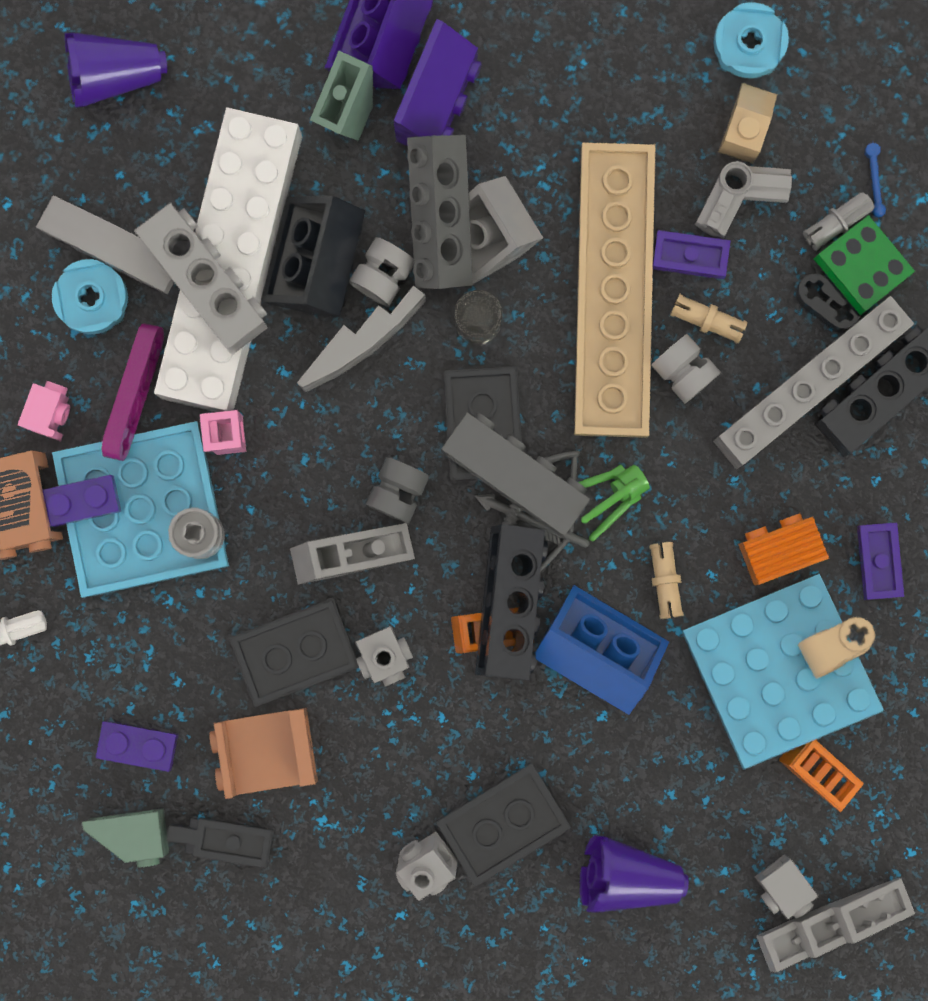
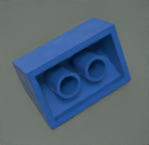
M573 585L540 641L535 654L536 660L629 715L648 690L669 641Z

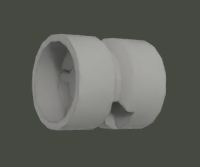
M376 237L365 254L367 263L358 265L349 283L365 296L381 305L389 307L400 289L397 282L406 280L414 267V259L392 243ZM380 265L389 269L387 274L378 269Z
M688 334L680 338L651 364L664 381L671 380L673 382L672 390L684 404L722 373L708 357L701 358L699 356L701 349Z
M187 508L177 513L171 520L168 529L169 540L173 548L180 554L194 559H207L215 555L222 548L225 539L224 528L220 520L213 514L198 508Z

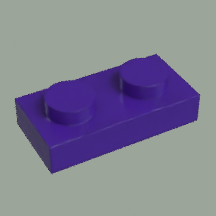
M658 230L654 246L653 269L724 279L726 277L731 240Z
M113 475L43 490L50 528L121 512Z
M897 523L857 526L864 600L904 597Z
M103 721L96 758L170 772L172 770L178 734Z

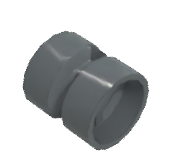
M386 457L378 474L381 484L373 486L365 505L389 517L409 524L417 507L414 498L415 496L422 495L430 476L412 466Z

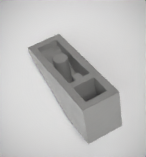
M407 523L309 541L290 548L298 585L415 559Z

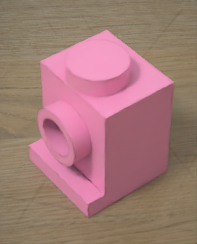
M46 381L45 387L33 383L18 426L61 441L63 434L57 432L59 425L63 426L70 412V405L67 404L69 398L66 396L68 389Z
M238 410L200 414L204 452L212 451L217 455L246 452L243 415Z

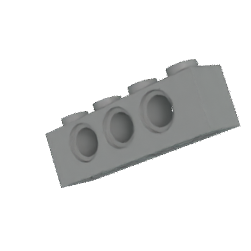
M169 203L134 231L226 349L233 355L268 328L262 320L267 313L254 297L247 301L239 291L244 284L232 268L229 267L224 271L217 263L216 259L221 255L210 240L205 238L201 242L195 235L193 230L198 225L184 208L177 212L173 205ZM187 240L191 243L190 249L185 255H173V247L178 241ZM210 269L214 272L213 280L209 284L204 286L196 284V276L200 271ZM228 298L235 299L237 301V308L232 314H219L218 308L223 300Z

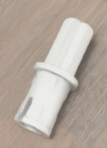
M37 610L12 619L7 617L1 618L0 645L8 643L12 646L15 645L18 639L45 631L47 629V621L43 612Z

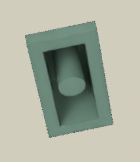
M338 51L310 120L340 135L359 141L373 108V66Z
M164 808L89 818L82 822L85 832L125 863L136 861L137 867L153 866L160 864L159 858L169 853L168 841H166L167 831Z

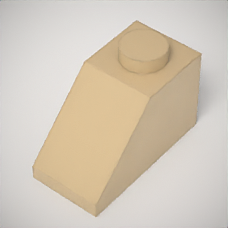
M742 83L719 149L720 153L752 164L754 163L761 151L772 119L777 94Z

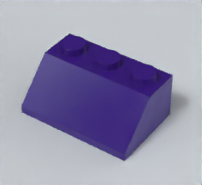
M349 0L325 69L331 70L338 51H341L373 66V87L401 89L403 81L407 77L408 67L415 48L419 44L427 15L431 11L433 0Z
M436 19L394 119L396 142L408 146L407 138L453 135L454 129L450 127L454 115L461 116L468 98L467 95L463 94L468 81L471 83L476 81L482 62L477 61L478 48L438 19Z

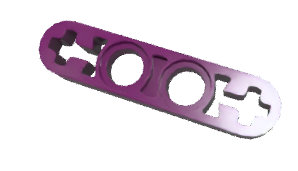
M143 323L138 329L102 441V455L106 458L124 461L129 453L163 346L164 331L160 326Z

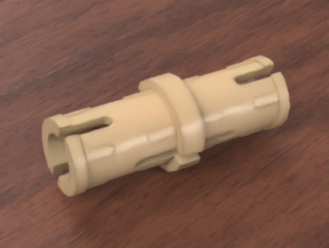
M679 294L675 302L676 305L673 307L670 315L701 327L700 331L707 333L709 330L733 340L737 344L743 336L741 332L746 329L748 323L718 311V306L711 304L708 307L684 297L682 294Z
M673 542L662 543L663 559L661 546L658 543L649 545L655 578L651 580L652 586L657 589L660 619L671 618L670 602L672 616L674 618L684 616L678 583H681V576L676 574Z

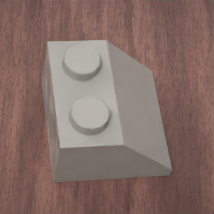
M506 176L480 183L468 193L473 284L519 258L543 239Z

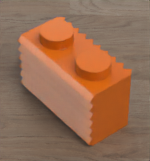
M799 513L780 520L782 528L768 533L766 526L745 534L747 541L738 545L754 586L829 559L813 517L803 520Z

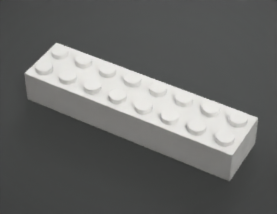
M226 107L195 235L201 242L205 238L210 240L221 255L216 259L217 263L224 271L231 267L244 284L239 291L247 301L254 297L260 304L302 134L299 125L296 123ZM210 269L200 271L196 276V284L201 286L209 284L213 280L214 272ZM180 290L154 394L163 400L209 411L223 412L234 410L251 341L231 355ZM232 298L223 300L218 308L219 314H232L237 308V301Z

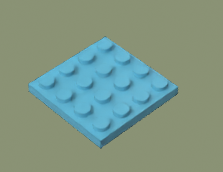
M198 421L135 434L129 453L124 461L104 457L102 455V442L52 452L59 486L113 475L121 512L66 524L81 598L229 567L224 542L222 548L215 555L207 559H194L176 551L169 540L168 529L171 520L177 513L187 508H198L207 511L219 519Z
M820 574L692 626L682 632L743 770L884 711L859 657L847 662L837 670L816 679L798 647V644L808 637L842 623Z

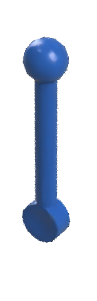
M870 143L865 148V155L870 158L874 209L871 212L873 216L880 218L886 213V208L881 201L877 156L881 149L878 144Z

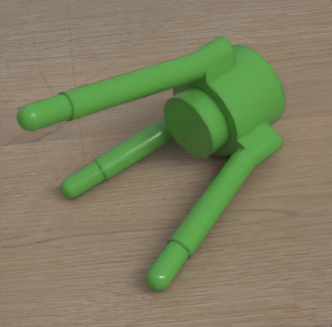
M620 464L611 471L579 482L587 488L613 478L615 479L611 483L614 494L581 518L582 523L589 522L619 500L623 502L590 534L589 539L591 541L596 540L631 505L641 500L640 495L650 489L648 480L636 465L633 464L625 470Z

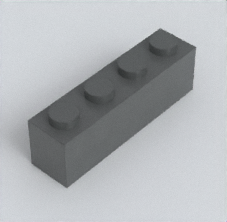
M467 412L442 447L441 452L563 538L590 501V498L584 495L587 489L570 477L567 481L554 474L557 468L543 457L538 456L534 460L523 451L526 446L515 437L508 434L504 439L493 431L496 425L482 414L477 413L473 417Z

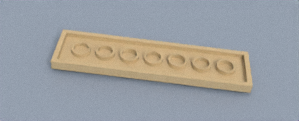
M582 143L574 435L649 437L655 145Z

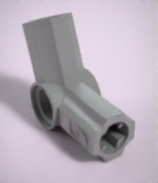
M739 161L725 165L695 225L703 232L723 239L743 200L787 203L792 184L791 169L753 167ZM729 175L737 176L742 181L743 187L740 189L730 188L726 183L725 177Z

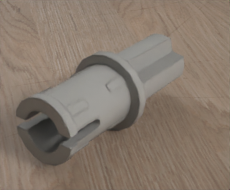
M859 193L838 209L831 208L828 211L829 215L803 231L809 245L813 243L812 248L817 251L840 233L845 234L849 231L848 227L873 211L874 204L867 194Z

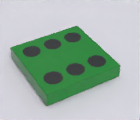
M869 215L814 258L816 263L859 315H862L915 272Z

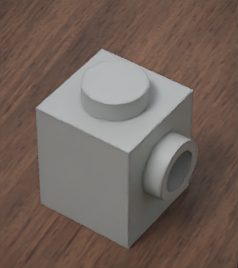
M786 855L780 857L755 876L756 880L765 890V893L760 897L774 915L780 911L787 919L792 916L799 918L813 907L812 901L818 897L793 861Z

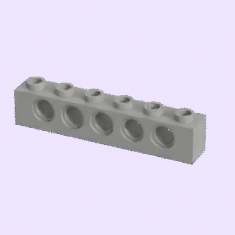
M889 296L713 442L735 469L743 466L914 325L913 321L892 296Z

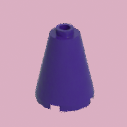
M76 32L64 33L65 52H69L67 64L69 83L75 108L85 107L160 82L161 74L167 73L165 51H158L156 44Z
M594 835L589 840L584 852L585 855H591L588 867L581 866L580 897L582 905L589 906L586 911L598 913L677 904L681 897L686 896L689 880L680 865L606 836Z

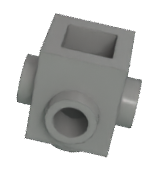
M392 626L356 642L362 655L356 658L365 679L372 677L374 683L382 680L386 687L406 678L403 670L410 667L407 660L413 658L405 638L397 639ZM382 651H387L391 655V661L388 665H383L379 662L378 656Z
M434 832L420 842L415 840L408 843L400 851L396 876L403 889L406 891L410 890L419 901L429 894L436 895L440 893L450 881L455 879L458 859L437 832Z

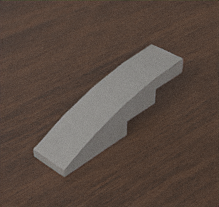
M56 196L51 198L36 226L37 229L107 264L116 271L165 294L169 293L174 281L139 237Z
M413 286L391 314L378 305L356 334L343 325L297 382L300 388L307 392L343 374L374 353L395 335L426 302L425 294Z
M896 878L815 909L799 918H794L765 931L756 937L771 972H779L808 957L817 958L845 943L854 944L914 915L915 912L902 879Z

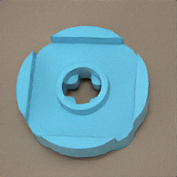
M743 3L736 6L721 19L714 35V49L722 69L743 78H757L774 71L787 51L789 36L785 23H781L780 19L774 15L775 11L760 3ZM748 32L754 33V38L760 40L761 45H755L754 49L747 48L746 44L742 43L741 38H746Z
M93 259L76 261L68 265L63 270L64 273L60 276L58 282H55L52 289L54 310L57 316L72 330L83 334H99L110 330L124 319L128 304L127 287L121 276L112 267L105 265L103 262ZM92 288L95 293L100 294L99 299L95 300V305L89 306L87 302H81V297L86 295V289Z

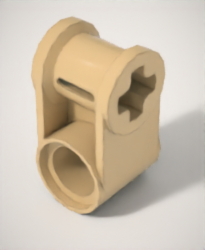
M854 617L808 637L800 642L798 647L814 677L817 679L866 653L874 641L875 632L869 621ZM850 629H854L856 633L863 631L865 636L861 641L862 645H858L856 641L849 643L847 638L851 633Z

